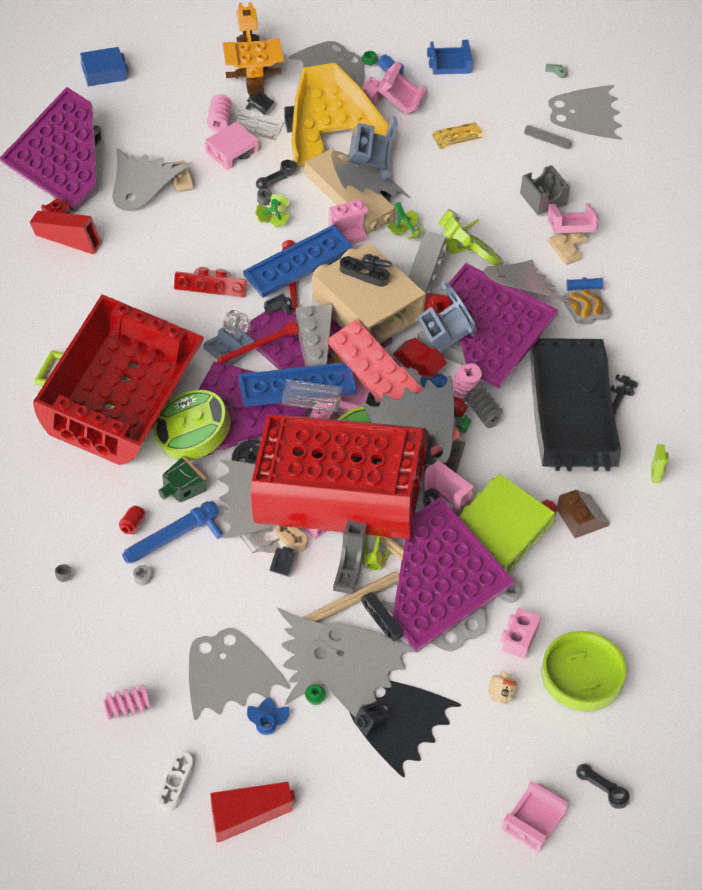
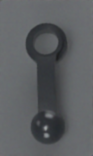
M290 159L283 160L279 171L267 177L257 179V189H268L269 186L287 179L288 176L294 175L297 171V163Z
M583 763L576 768V775L579 779L589 781L608 794V802L613 808L622 809L630 803V795L625 788L617 786L616 783H612L594 772L590 765ZM617 793L624 794V797L621 799H616L613 796Z

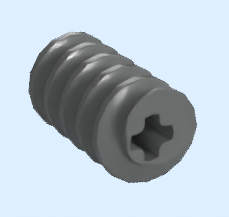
M485 387L471 390L465 396V401L468 402L485 427L492 428L500 421L503 410L499 408L498 403H495V399L491 397V394L487 392Z

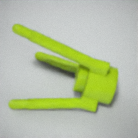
M476 219L462 229L467 232L469 228L479 222V219ZM446 238V243H448L447 253L452 251L453 254L472 250L470 246L458 248L460 242L457 239L453 238L451 240Z
M366 535L363 564L369 570L378 571L381 567L384 568L386 560L391 553L387 549L384 556H382V553L378 551L381 536H376L374 550L368 553Z

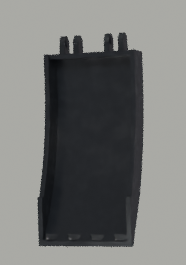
M539 338L530 350L534 416L542 467H554L555 471H560L561 467H566L567 471H572V467H592L593 471H598L599 467H604L605 471H610L611 467H618L621 446L613 412L608 358L604 340ZM575 378L584 380L586 388L593 389V382L597 383L598 387L594 392H586Z

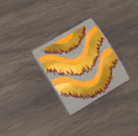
M597 289L578 290L562 296V298L571 302L563 301L576 323L591 324L593 319H609L611 316V312Z

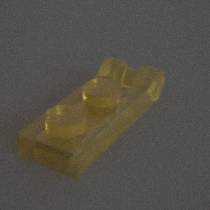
M473 122L437 130L432 134V137L437 141L438 148L444 149L447 145L482 138V132L477 123Z

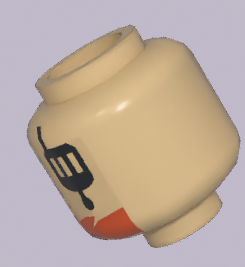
M500 671L499 675H493L488 687V694L492 696L491 700L504 704L512 701L515 696L517 681L512 679V674Z

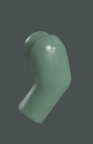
M546 64L545 72H553L560 78L566 77L567 70L562 65Z

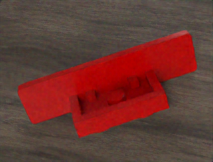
M199 267L195 269L194 273L176 271L174 289L245 297L247 280L231 278V272H227L225 269H216L215 271L209 270L208 267Z

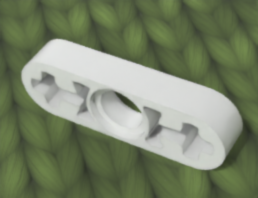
M180 752L174 756L158 794V807L164 812H171L177 807L192 771L193 760L191 755L186 752ZM183 760H185L187 764L183 765L182 772H180L179 763H182ZM172 778H179L182 782L178 786H172L169 781ZM169 792H171V801L165 804L164 800H167Z

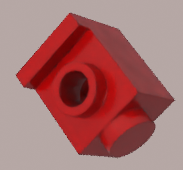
M56 198L47 205H41L42 211L70 214V206L66 200L61 201Z

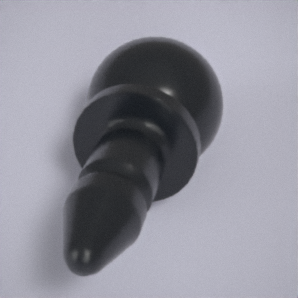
M372 254L364 255L361 260L380 267H390L393 265L390 261L380 259Z

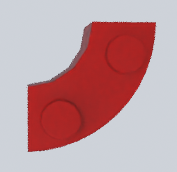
M416 337L405 341L393 353V356L408 370L412 368L418 371V375L425 377L435 376L447 364L442 353L436 348L426 347Z

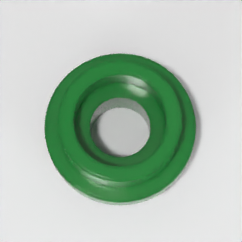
M374 51L364 52L362 56L364 64L371 66L377 63L378 57Z
M467 415L463 418L460 417L456 424L459 433H466L472 420Z
M310 685L305 691V698L310 704L319 705L325 700L326 691L321 685Z

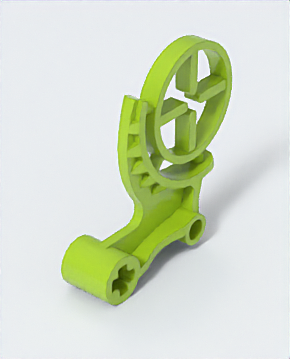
M450 209L445 212L438 222L446 230L444 232L445 236L451 240L453 238L457 239L464 246L469 245L474 252L492 265H502L504 263V260L489 245L476 236L466 233L461 228L462 224L459 222L461 217Z

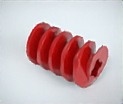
M426 293L424 312L432 307L439 314L451 306V301L446 295Z

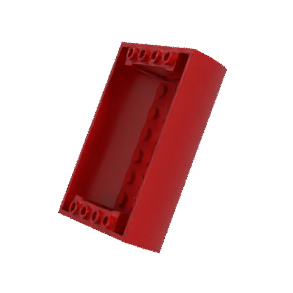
M101 294L33 400L35 414L44 430L50 436L115 464L122 465L128 463L140 451L200 348L204 336ZM136 364L138 368L133 369L129 365ZM127 377L130 381L124 382L121 379ZM111 404L114 408L108 409L105 405Z
M274 413L267 414L251 480V506L254 523L344 532L347 520L366 523V535L410 539L429 441L427 429ZM296 451L304 452L301 456H294ZM316 453L323 454L321 458L313 457V455ZM357 456L363 458L360 462L352 461ZM376 458L382 460V462L379 464L372 463V461Z

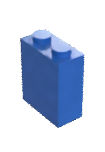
M119 47L80 53L81 67L88 87L126 80V73H129L128 65L125 63L124 53L120 52Z

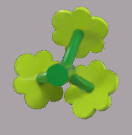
M273 194L269 203L270 208L261 204L256 206L255 215L260 223H268L270 221L274 227L285 225L286 221L290 219L289 214L284 212L286 211V206L289 205V200L285 198L284 194Z
M397 202L394 205L399 216L397 223L389 222L387 228L395 235L404 234L408 229L412 233L407 239L411 237L413 239L418 238L422 233L420 230L424 228V226H421L415 230L413 227L418 224L419 214L412 210H408L407 213L404 212L401 202Z

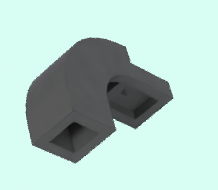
M347 520L333 591L353 594L363 559L367 530L366 523Z

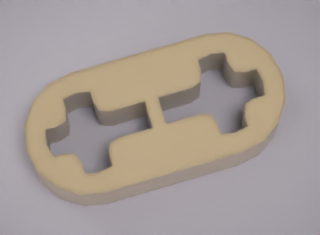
M275 526L276 537L286 546L294 549L295 552H302L307 548V536L297 527Z

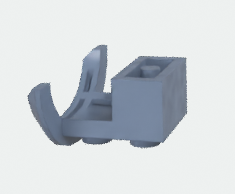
M393 116L385 136L374 133V126L358 123L352 130L348 161L380 169V176L384 180L390 177L392 174L389 169L390 153L394 135L398 128L396 116Z
M443 282L441 285L454 304L439 314L431 307L417 317L430 342L440 353L469 333L475 337L477 331L473 318L451 285Z

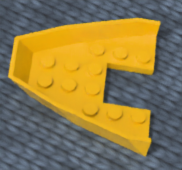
M336 63L303 68L295 96L291 141L293 161L297 163V167L305 166L306 161L325 152L320 136L322 133L351 129L352 132L358 123L374 126V133L386 135L388 123L362 89Z

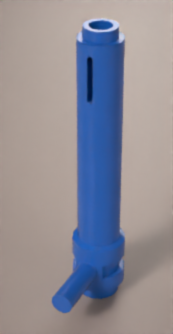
M206 501L201 504V507L193 508L189 514L126 548L122 553L124 561L127 564H132L195 527H201L207 524L217 539L221 538L223 533L213 521L220 514L214 501Z

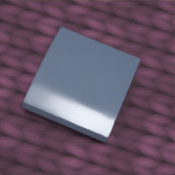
M230 323L219 329L216 337L204 342L203 349L217 359L254 342V340L233 323ZM248 353L236 357L223 364L232 366L238 361H240Z

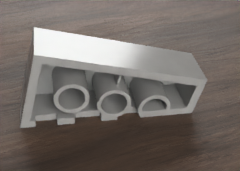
M426 230L408 278L425 293H431V287L436 282L437 273L442 265L448 243H446V236Z
M332 304L296 308V325L299 330L298 336L305 367L327 364L329 350L327 339L330 338Z

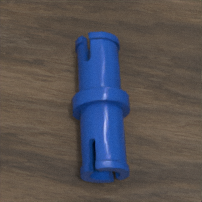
M582 277V279H567L566 289L567 291L603 289V278L587 279Z

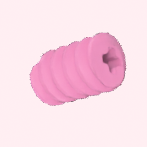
M219 94L212 98L207 118V124L212 130L219 132L228 127L232 105L230 97Z
M464 364L458 368L453 378L454 396L465 399V396L471 390H474L482 375L480 368L476 364Z
M140 685L139 692L135 687H132L129 694L125 688L123 689L122 696L117 690L114 693V697L108 692L106 693V699L104 700L103 698L108 720H111V713H114L116 718H119L120 711L127 716L128 709L133 714H136V707H139L141 712H144L145 705L150 709L144 685Z

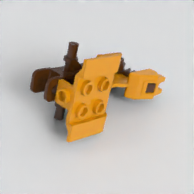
M248 2L247 7L239 3L236 16L238 29L243 34L236 37V43L235 41L222 42L226 66H234L239 69L225 72L226 79L245 77L247 94L250 96L252 93L255 95L258 90L264 93L263 76L281 75V67L271 68L266 66H272L277 62H284L280 38L260 41L259 35L253 34V30H258L256 8H253L252 2Z

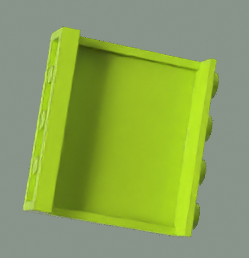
M498 474L495 478L489 480L483 491H479L476 494L474 501L470 505H466L463 508L459 518L502 568L509 573L555 522V512L507 478Z

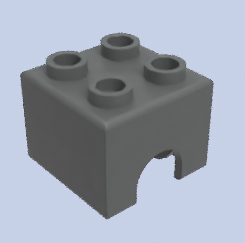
M552 165L544 167L543 173L536 179L531 178L532 172L522 176L520 194L537 215L548 212L549 204H556L557 208L567 205L570 186Z

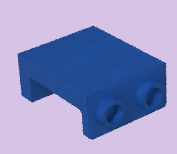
M462 40L461 47L435 48L434 42L430 41V47L427 48V57H430L429 68H432L433 75L471 73L473 60L469 40Z

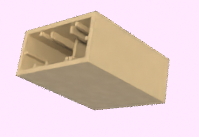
M370 242L359 249L351 248L342 256V258L350 256L362 260L364 255L372 254L380 259L390 261ZM341 259L330 265L323 264L319 266L312 275V299L318 305L332 304V318L342 328L358 319L375 340L379 341V344L418 322L417 317L424 312L426 293L394 264L390 267H381L390 274L389 283L384 287H378L343 274L339 269ZM360 270L363 274L369 273L368 270ZM406 309L407 311L403 314L401 310ZM392 317L394 322H390L387 318Z

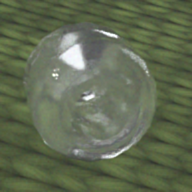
M231 310L224 317L223 327L228 333L242 336L250 329L249 316L238 310Z

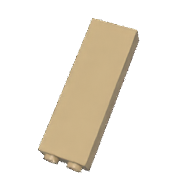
M333 148L305 162V175L336 205L359 199L364 201L368 208V213L364 214L363 229L366 234L394 221L395 207L381 194L378 195L368 188H365L363 192H360L353 186H347L346 189L343 188L333 165L331 156L332 151H335Z

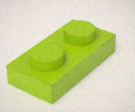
M657 444L651 464L652 483H660L661 476L665 475V464H668L669 454L665 452L664 444Z

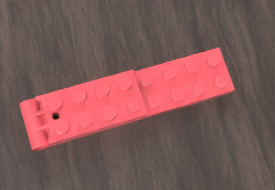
M358 319L327 339L332 349L380 403L383 394L388 395L393 400H399L403 396L405 387H408L416 394L423 391L403 367H399ZM455 426L453 428L452 442L460 437V433ZM438 445L432 447L431 455L434 456L442 448Z

